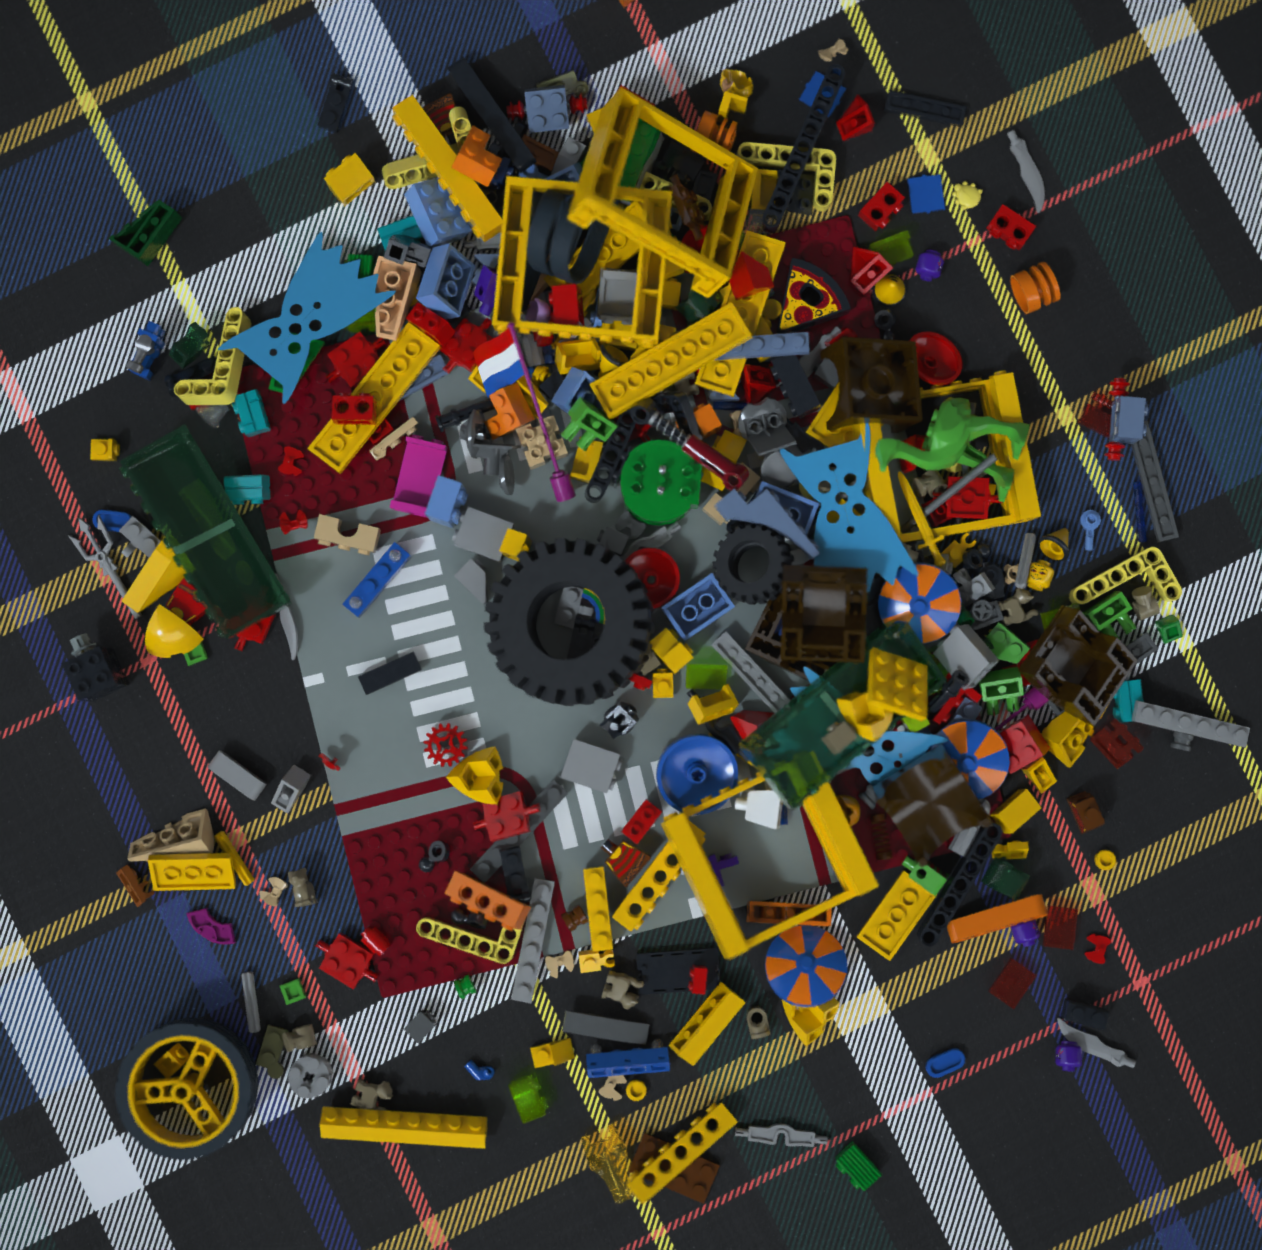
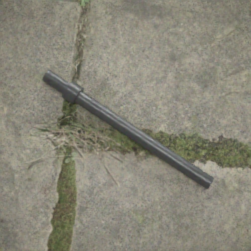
M991 454L922 509L924 516L927 517L998 460L996 455ZM913 515L909 517V521L900 527L901 534L907 533L914 526L917 527Z

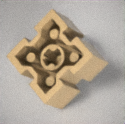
M554 415L544 418L543 420L556 460L567 457L568 452L563 438L557 439L556 437L557 434H560ZM540 421L539 426L532 428L531 423L517 428L516 432L522 447H528V450L524 453L530 469L546 465L545 459L550 458L551 455Z

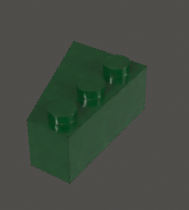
M159 199L140 213V217L131 224L127 223L123 226L124 229L108 238L116 246L147 267L182 219L173 208Z

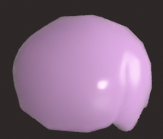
M535 298V301H530L531 307L527 310L525 321L549 324L551 308L548 303L538 298Z

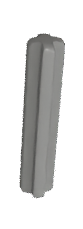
M1034 533L1025 534L1015 581V587L1024 589L1027 584L1036 541Z
M253 972L242 973V983L248 1028L250 1033H256L261 1030L254 975Z

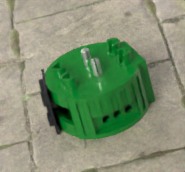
M652 440L637 446L633 450L632 446H629L628 450L624 449L620 458L621 468H616L612 482H614V488L616 489L621 478V494L625 502V508L639 521L655 526L669 525L685 517L690 509H698L702 465L694 463L693 458L681 451L682 446L667 440Z

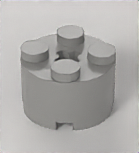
M314 1053L305 1054L291 1066L288 1073L289 1085L300 1098H315L321 1095L329 1086L333 1074L332 1066L323 1056ZM309 1072V1074L313 1073L315 1076L311 1079L307 1077V1074Z

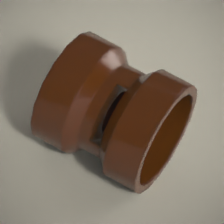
M579 904L573 907L572 911H566L561 914L571 932L576 930L580 924L584 925L589 922Z

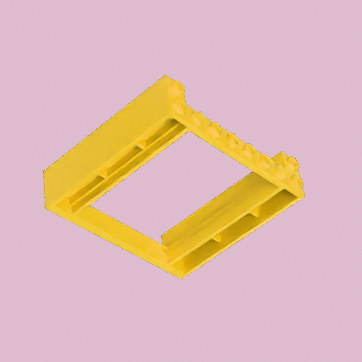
M621 87L601 109L567 219L583 228H586L595 218L693 273L694 279L691 289L709 298L730 279L758 168ZM639 118L726 169V174L719 182L700 254L613 205Z
M507 176L492 322L495 331H499L498 334L500 335L507 329L508 323L513 322L515 324V333L516 330H518L517 333L530 334V331L538 332L540 336H550L553 333L559 334L561 338H571V335L579 336V339L592 340V337L600 338V341L612 342V339L621 340L620 342L624 344H633V341H637V344L641 345V348L651 349L658 345L666 258L640 244L632 331L521 321L533 192L545 193L548 189L565 195H575L578 183ZM618 187L615 199L644 202L642 221L667 236L669 235L672 191Z
M1006 370L998 371L994 375L989 376L988 380L974 378L969 380L970 383L962 384V381L950 383V386L947 387L933 385L929 390L920 388L921 400L979 390L984 416L992 417L1001 422L1023 423L1013 372L1006 373ZM868 423L870 427V453L867 478L863 487L864 496L869 498L890 522L901 543L923 540L920 531L901 534L888 465L885 472L880 471V464L875 457L876 444L879 439H883L880 423ZM865 424L851 425L854 440H857L861 434L865 451ZM987 434L991 454H995L998 458L994 464L1015 469L1011 488L1007 492L1005 501L1001 504L1003 516L931 529L935 538L940 535L949 536L1028 522L1041 517L1027 441L1024 447H1022L1019 459L1016 460L1013 459L1011 441L1008 436Z
M807 750L799 752L792 756V761L786 763L783 760L775 764V769L769 772L767 769L756 773L757 778L751 781L747 777L737 782L738 787L731 790L730 786L719 791V796L715 798L712 795L700 800L702 804L696 807L693 804L682 808L683 813L678 815L676 811L664 817L665 822L661 823L724 959H731L746 952L750 947L840 903L878 887L876 879L814 751L809 753ZM786 771L840 882L843 892L746 939L688 817Z

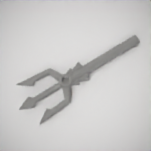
M98 515V529L102 530L107 540L103 550H101L90 532V525L83 519L78 518L80 530L86 533L97 553L88 555L81 546V540L68 535L86 561L99 562L100 568H103V576H110L120 595L124 598L128 590L116 572L119 566L113 563L114 560L109 555L113 541L100 515ZM128 607L135 619L142 616L141 612L137 613Z

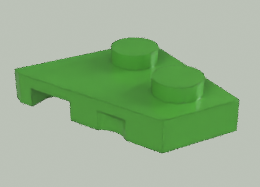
M998 622L986 636L994 646V649H991V651L999 660L1018 664L1031 649L1029 645L1001 622Z

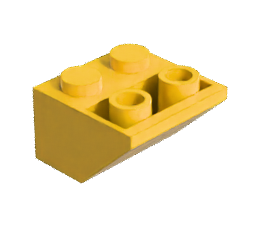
M356 153L352 156H346L342 160V164L337 168L330 169L324 178L329 189L344 207L375 183L374 177Z

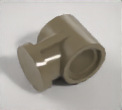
M928 470L921 477L914 478L912 481L913 491L917 497H924L927 493L931 497H936L933 496V492L944 493L947 489V484L938 470Z
M1149 586L1139 587L1132 591V596L1136 600L1132 603L1133 610L1140 621L1160 613L1158 602L1152 595L1153 591Z
M760 1006L750 1007L746 1012V1019L751 1039L769 1036L771 1032L765 1010ZM755 1012L762 1014V1018L758 1022L751 1020V1016Z
M312 1024L292 1029L293 1032L290 1033L288 1031L283 1032V1042L288 1052H292L294 1048L300 1050L317 1044Z

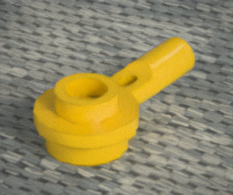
M539 365L533 372L531 380L537 389L550 376V370L547 366Z

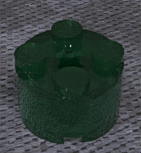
M691 290L688 293L689 297L683 300L676 309L692 325L715 312L722 304L723 298L717 292L707 298Z
M995 857L981 882L1000 894L1007 895L1011 900L1018 901L1029 881L1030 875L1015 869L1010 863Z

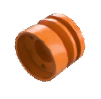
M705 111L696 132L731 151L737 135L736 128L738 122L732 121L728 129L726 128L727 118L723 120L721 125H717L718 115Z
M1046 262L1038 263L1037 267L1031 266L1029 273L1022 270L1010 277L1013 294L1025 314L1039 310L1041 302L1048 306L1051 302L1055 303L1060 300L1061 294L1057 280Z

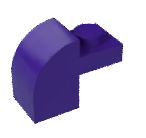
M715 853L707 858L722 887L725 885L720 870L738 865V857L728 853L721 855V860L717 861Z

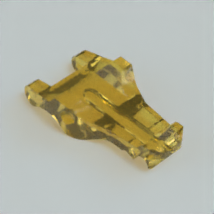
M613 1123L608 1126V1131L611 1134L610 1137L593 1144L590 1143L588 1135L582 1136L581 1139L590 1170L596 1172L605 1180L615 1203L621 1204L626 1200L632 1199L634 1194L626 1185L629 1182L626 1171L627 1148Z

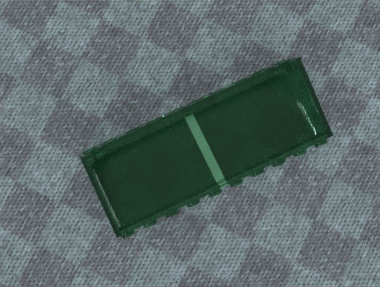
M185 424L120 461L122 465L119 468L125 479L129 477L133 484L130 488L136 497L138 495L141 496L144 501L141 503L142 508L146 514L151 513L154 520L151 523L157 532L162 531L165 536L162 539L168 550L172 548L175 556H173L175 563L178 567L183 566L186 571L183 574L189 585L193 584L197 589L194 594L200 603L204 601L207 609L204 611L210 621L215 619L218 624L215 629L221 638L225 637L228 640L293 604Z
M891 620L881 625L865 639L864 663L837 662L739 744V748L789 809L793 810L801 807L806 798L816 794L824 783L833 780L837 772L847 768L851 763L850 761L864 754L869 745L881 739L880 737L876 741H870L855 732L857 738L835 755L821 740L828 733L827 728L833 723L837 722L839 724L845 721L836 699L854 692H868L869 651L873 647L928 665L927 697L931 693L940 690L942 684L947 681L908 622ZM894 712L886 731L892 730L900 719L907 716Z

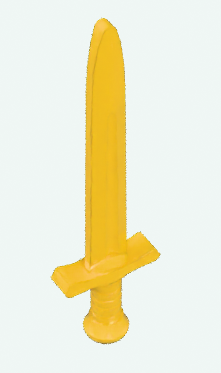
M898 471L901 489L925 542L918 545V550L928 546L934 558V565L942 567L946 560L940 555L936 543L943 540L944 536L934 537L908 480L901 471Z

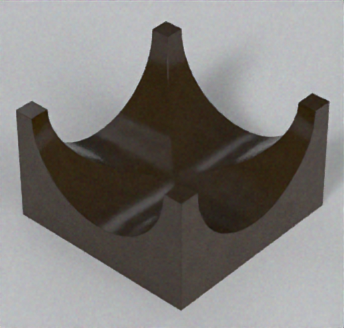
M842 337L820 351L821 359H830L834 363L839 380L838 401L832 417L826 422L827 430H836L856 424L882 423L891 425V433H900L923 421L916 341Z
M943 744L935 747L872 787L877 803L885 809L894 821L921 868L928 864L932 853L952 836L971 827L983 826L987 828L992 825L986 809Z

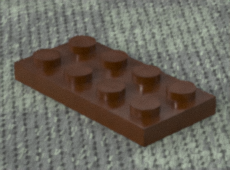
M644 1132L628 1171L633 1173L637 1170L639 1173L645 1168L643 1164L651 1157L654 1159L661 1154L659 1150L669 1142ZM679 1146L675 1149V1154L679 1158H682L686 1153V1150ZM698 1156L664 1187L704 1204L720 1164ZM663 1159L660 1161L659 1167L662 1171H667L670 1168V1163L667 1159ZM652 1173L644 1175L645 1179L654 1182Z

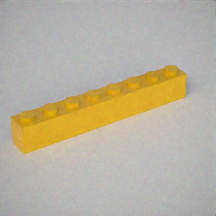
M413 94L393 106V121L398 127L401 126L404 129L403 134L409 143H414L418 156L420 158L424 157L427 161L426 166L431 174L435 173L437 175L440 187L443 190L447 189L453 205H458L462 210L460 213L466 222L470 221L473 226L472 231L476 237H481L486 242L499 234L502 230V218L473 179L451 168L457 157Z
M323 1107L320 1119L321 1138L485 1149L487 1117Z

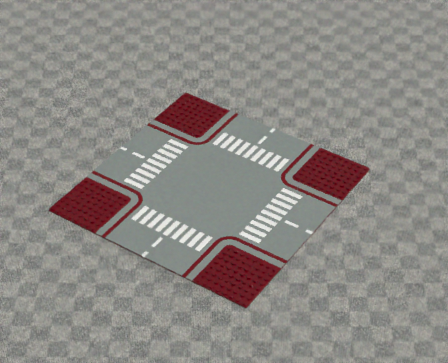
M848 216L767 235V237L786 242L773 281L774 288L770 289L767 300L775 299L782 306L790 262L792 258L809 262L829 274L840 286L850 304L851 310L849 314L799 331L809 333L811 351L817 346L821 337L830 334L835 326L840 330L842 328L853 329L858 338L880 339L879 328L874 322L875 313L869 291L863 295L850 281L853 247H857ZM739 242V245H738L739 252H740V249H741V246H742V243H743V242ZM683 273L673 277L678 280L677 282H681L678 309L662 308V317L666 318V326L675 327L676 331H682L715 312L723 302L719 290L728 286L729 280L707 298L691 289L694 274ZM552 290L544 291L537 298L548 303L551 308L553 305H550L549 292H552ZM596 301L593 305L590 304L587 307L586 311L588 313L584 319L587 318L590 321V313L595 311ZM480 308L469 310L471 314L466 318L472 324L478 326L486 318L493 322L494 308L490 316L480 313ZM779 317L775 320H769L772 325L770 330L773 334L777 333ZM493 325L486 330V333L493 338L499 336V331H495ZM518 333L516 336L526 364L524 351L521 343V338L523 337V334ZM376 334L365 336V339L371 344L380 338ZM554 334V341L557 339L559 334ZM383 338L386 344L376 350L379 358L394 340ZM344 342L322 347L285 404L282 402L283 393L269 389L272 378L270 374L258 364L242 367L237 395L257 389L260 392L271 427V431L252 437H247L245 433L242 434L252 474L269 475L270 500H263V504H260L276 572L280 583L284 585L285 595L296 623L298 634L297 657L321 754H325L331 760L336 757L338 759L336 764L341 768L339 771H336L324 764L364 929L366 930L369 926L371 928L376 926L389 939L388 942L391 944L381 956L375 953L372 958L375 973L379 975L377 981L381 996L386 998L464 978L467 974L472 976L515 965L519 961L527 917L514 955L505 964L422 937L416 929L418 922L422 918L431 917L499 940L503 928L501 926L502 922L498 920L495 922L488 920L485 929L474 928L466 922L457 925L451 920V913L457 908L465 910L468 915L469 913H474L467 909L468 905L454 903L450 900L451 896L445 894L454 872L465 873L482 882L470 868L495 842L490 841L486 827L477 830L473 827L475 826L473 825L474 821L484 819L482 802L464 795L446 778L458 763L452 761L453 766L450 767L448 762H446L445 766L441 767V762L435 765L433 764L434 758H427L430 752H424L428 745L423 742L429 741V737L426 734L433 733L432 727L438 730L440 723H442L444 728H446L447 723L451 724V729L458 726V733L464 731L461 737L468 740L463 743L468 749L462 751L466 755L465 757H458L460 762L477 751L496 747L503 765V769L499 770L500 782H503L501 796L521 791L523 792L524 802L529 806L553 779L568 792L562 801L519 846L530 899L535 878L555 881L540 958L592 945L589 922L584 925L580 924L576 930L571 932L561 916L566 911H572L573 907L579 904L589 920L583 868L604 866L612 940L704 916L680 867L679 870L682 872L675 881L671 879L667 884L669 889L665 895L657 897L654 901L657 905L652 912L644 914L642 917L644 922L638 930L633 929L630 932L612 918L614 911L668 842L661 823L665 822L664 817L676 811L678 815L682 813L665 801L657 785L656 769L662 755V748L669 746L675 740L686 735H709L705 723L697 724L688 706L691 698L687 695V692L693 688L700 697L708 696L719 692L725 684H729L739 705L733 713L722 716L717 726L724 727L727 724H731L737 733L738 731L730 717L742 710L773 712L711 645L724 632H727L796 707H799L800 704L790 688L811 685L809 681L789 673L745 650L766 604L756 603L755 605H750L728 595L735 606L732 610L685 642L681 638L677 639L682 645L688 644L693 650L691 655L694 658L676 674H673V698H653V682L650 689L645 688L642 691L633 687L634 683L631 681L625 688H618L614 691L612 697L598 699L591 705L563 706L531 697L522 689L512 685L508 681L509 677L497 668L495 663L498 660L495 655L489 652L487 643L491 642L490 635L484 632V622H489L490 614L485 611V605L454 576L470 559L474 562L478 559L486 567L483 571L487 574V601L492 602L495 593L490 589L494 581L501 583L505 576L501 570L507 564L514 566L518 561L503 555L502 561L499 563L455 547V541L452 540L455 530L460 529L462 523L460 521L458 525L455 524L454 528L430 521L426 517L390 508L391 500H394L407 445V434L400 438L402 442L395 448L388 447L386 456L379 460H376L369 450L375 446L368 439L341 474L308 450V447L332 418L333 395L339 396V393L351 394L358 386L357 384L351 388L346 380L340 376L331 383L325 377L335 370L333 362L327 354ZM440 350L434 356L441 355L445 364L450 361L448 356ZM796 355V356H797L798 360H800V358H801L802 356H804V355ZM772 362L757 366L770 368L773 365ZM544 364V366L549 367L550 376L558 370L556 364ZM456 365L450 374L398 401L386 416V420L394 430L414 417L419 424L416 426L418 430L412 435L422 436L424 441L429 442L432 439L443 441V445H446L448 449L441 476L462 483L468 494L465 506L461 505L460 513L463 510L466 511L467 507H471L514 523L513 530L528 535L532 540L529 553L536 550L535 544L543 541L552 544L555 543L557 538H566L569 541L584 539L591 544L597 545L600 543L597 541L600 531H605L606 527L616 530L615 524L618 523L620 516L627 511L621 494V478L616 489L611 478L604 496L597 503H590L585 498L587 482L571 479L576 496L567 501L557 502L549 479L555 471L552 458L545 459L546 465L531 470L524 453L528 450V447H522L516 430L498 439L493 440L492 437L490 439L493 444L521 445L519 449L508 451L513 464L515 486L513 494L506 495L499 485V475H484V458L478 457L475 459L471 457L466 441L460 439L461 424L460 426L454 425L446 428L444 432H440L435 419V415L441 416L449 413L451 409H456L457 411L488 399L486 393L468 379L472 372H469L464 367ZM596 370L585 371L594 379H599L594 375ZM814 371L808 377V380L822 408L833 390L813 378ZM695 376L693 380L689 379V384H695L697 377ZM774 378L775 385L781 382L780 379L775 380ZM742 379L735 393L740 398L739 402L710 403L722 424L720 431L703 440L711 447L717 436L722 437L725 430L731 433L734 432L733 421L729 414L735 411H742L748 404ZM673 384L663 389V393L675 390ZM698 386L699 395L693 394L688 396L692 410L702 403L705 406L710 403L708 396L713 391ZM780 387L772 389L766 396L779 401L784 406L787 418L793 424L796 422L805 432L821 410L819 409L799 419L797 415H792L788 406L790 400L788 397L784 398ZM538 389L549 403L542 413V417L544 419L554 415L560 434H557L556 437L557 439L563 438L568 452L567 457L556 460L559 470L563 469L564 472H569L570 475L578 448L576 442L586 430L581 428L571 442L566 440L561 433L572 421L570 415L553 404ZM496 409L483 413L485 421L498 414ZM674 413L661 414L667 421L670 419V423L676 424ZM534 417L535 420L530 422L532 428L539 426V418ZM883 424L881 427L883 439L892 438L900 441L907 439L905 430L900 433H891V425ZM652 426L647 431V435L651 440H667L677 444L675 440H670L668 435H663V432L657 430L655 426ZM615 434V440L617 442H622L619 436ZM596 437L594 439L595 441L603 442V452L607 441L604 442L603 440ZM640 438L634 439L626 445L625 450H628L629 446H632L633 450L643 444V441ZM746 441L736 464L743 462L761 477L760 466L766 455L759 456L752 445ZM796 445L783 448L791 451L796 457L816 452L814 448H810L805 453H802ZM285 447L296 448L304 454V458L294 459L293 462L295 467L302 470L301 474L294 476V474L286 475L278 470V467L283 463ZM611 451L606 453L607 459H616L615 453ZM894 458L888 463L899 526L901 527L909 521V517L913 514L898 479V471L902 472L899 458ZM619 460V463H618V465H617V467H616V468H618V469H620V468H621V465H622V464L620 463V460ZM916 469L905 474L903 473L912 490V481L914 478H917ZM599 470L598 476L606 479L608 478V473L605 470ZM852 473L846 474L844 476L845 484H849L857 477ZM762 477L760 478L758 483H761L763 481ZM798 479L791 486L787 487L792 493L806 498L799 490L800 482ZM701 481L698 509H690L685 517L677 521V526L680 525L681 529L671 535L672 538L659 548L669 554L679 568L680 584L672 600L712 573L714 575V572H716L712 568V562L716 561V557L713 555L714 551H718L720 548L718 545L719 541H724L727 538L725 536L727 524L723 523L720 526L702 509L715 493L722 498L729 494L731 490L726 487L721 491ZM591 488L589 490L591 496H600L598 489ZM756 491L754 493L749 492L746 495L747 504L753 497V495L756 493ZM915 495L921 509H923L921 506L924 503L923 497ZM813 498L812 501L819 503V506H821V503ZM857 503L853 508L861 514L864 510V505ZM298 510L303 511L308 520V528H298L291 530L286 535L283 534L279 520L281 514L285 512L289 520L292 521L296 519ZM319 514L342 520L340 531L344 537L353 536L357 532L359 524L381 529L376 554L370 552V556L359 554L358 549L350 548V551L338 549V545L333 543L330 546L318 544L319 540L314 538ZM631 515V518L635 519L638 523H643ZM925 517L926 520H927V522H928V524H929V527H930V529H931L930 523H929L927 517ZM815 520L812 521V524L808 531V540H814V526L816 525ZM735 522L734 525H730V528L733 529V533L735 532V527H738L737 522ZM646 524L644 532L637 539L649 537L665 526L667 529L672 524L663 526ZM627 526L620 531L621 533L629 536L628 542L625 546L622 555L625 554L629 546L637 540H630L631 529ZM914 526L907 533L919 531L918 526ZM784 537L785 542L792 549L790 553L794 555L795 561L791 562L792 565H803V563L810 560L798 546ZM924 540L917 541L915 544L916 551H919L918 545L925 543ZM396 542L412 557L364 614L358 618L342 604L391 545ZM758 546L747 550L742 555L738 564V574L744 582H755L764 576L770 562L768 551ZM928 546L921 549L924 557L932 555ZM653 576L648 578V583L655 581ZM560 589L550 595L542 604L537 616L536 630L542 647L549 655L555 659L567 660L573 629L554 624L563 589ZM879 594L872 601L866 603V606L878 602ZM582 597L580 605L594 609L590 601ZM661 607L654 608V613H651V621L655 624L654 634H650L649 642L665 628L668 630L673 629L676 632L661 610ZM595 609L593 610L592 617H588V616L581 615V614H578V615H577V616H581L582 619H585V620H590V619H595V620H596V612H595ZM595 623L593 637L603 633L604 624ZM580 627L579 633L587 634L588 628ZM866 635L864 663L842 662L831 684L843 696L854 692H868L869 651L872 648ZM882 644L874 647L884 651ZM937 645L905 657L928 665L927 705L941 691L942 684L945 682L942 677L947 672L946 668L933 654L938 649ZM414 651L422 671L369 695L365 694L358 676ZM655 654V656L661 663V665L656 669H668V667L662 662V660ZM654 669L645 676L641 671L634 673L653 681L652 674L657 673V671ZM619 702L632 704L637 710L638 722L628 734L612 739L610 734L599 725L604 720L606 711ZM953 707L950 710L951 716L944 724L941 722L940 725H936L930 719L928 720L930 724L927 726L932 735H935L942 727L948 724L957 708ZM894 712L890 725L885 732L894 731L902 724L899 717L903 715ZM979 713V715L977 716V718H976L975 720H978V721H981V722H982L981 716H980V713ZM776 716L771 729L787 728ZM443 731L437 734V736L442 738L445 737L449 732ZM770 732L764 745L752 752L763 760L758 769L746 763L737 755H734L738 766V782L747 777L751 781L757 778L756 773L767 769L768 772L775 769V764L783 761L761 755L763 751L780 747ZM455 736L454 743L459 748V741ZM449 739L446 742H441L443 745L442 751L450 749ZM573 739L620 754L619 759H622L619 771H614L612 778H615L616 781L613 790L608 789V792L604 793L560 778ZM885 741L882 742V748H886ZM432 743L433 751L436 754L438 750L437 745ZM866 744L862 747L861 750L874 749V747L872 745ZM845 749L842 752V758L846 761L852 760L855 756L851 749ZM446 753L443 759H449L455 755ZM878 762L870 765V771L873 774H879L883 770V766ZM857 767L827 779L835 797L838 795H849L855 798L860 805V818L850 828L872 873L901 866L908 855L916 859L905 838L885 809L876 803L875 808L872 810L858 796L870 784L862 774L861 769ZM822 768L823 772L829 770L828 768ZM786 771L730 797L722 807L713 812L688 817L693 824L706 833L704 836L706 840L702 847L707 857L715 853L717 861L721 860V855L728 853L738 857V865L720 870L725 885L722 886V889L732 909L745 906L748 901L761 902L839 882ZM1000 788L984 798L990 803L991 810L988 815L993 822L995 821L990 814L1003 803ZM784 790L779 829H772L745 820L746 811L735 809L736 798L747 799L749 791ZM645 799H647L660 809L662 813L639 843L636 844L625 836L621 830ZM885 813L886 820L878 822H886L887 824L881 827L888 828V830L881 833H888L889 835L883 838L890 839V841L883 844L891 845L886 849L892 850L893 856L890 859L877 860L876 854L886 851L875 850L889 845L875 846V844L887 840L873 839L887 834L873 835V833L885 829H872V827L885 823L871 824L870 815ZM995 826L987 829L988 836L995 834ZM1002 832L1000 840L1011 837V834H1004ZM954 836L941 844L932 853L930 858L954 852L949 849ZM608 838L617 846L622 840H625L651 856V859L627 887L620 882L605 864L609 854L601 849V846ZM435 841L446 842L450 847L448 859L444 862L435 861V867L431 872L421 871L418 865L419 860L424 856H429L430 845ZM670 854L667 857V863L670 865L677 864L676 855ZM501 865L484 884L507 895ZM658 870L654 878L657 881H663L666 878V873ZM645 887L642 890V895L646 898L654 894V890L651 887ZM471 888L467 892L468 898H470L473 893ZM521 888L515 889L514 895L521 894ZM488 897L484 901L485 907H487L490 903V899ZM633 903L630 905L629 910L633 914H638L641 911V906L638 903ZM506 906L501 910L503 916L507 913ZM423 922L421 924V928L424 932H430L432 930V926L429 922ZM443 928L441 936L444 939H449L451 931ZM507 929L505 935L508 939H514L516 931L514 929L513 931ZM462 935L460 942L463 945H469L471 939L467 935ZM483 941L479 944V948L483 952H488L490 945L488 942ZM501 948L498 952L501 958L506 959L510 956L506 948Z

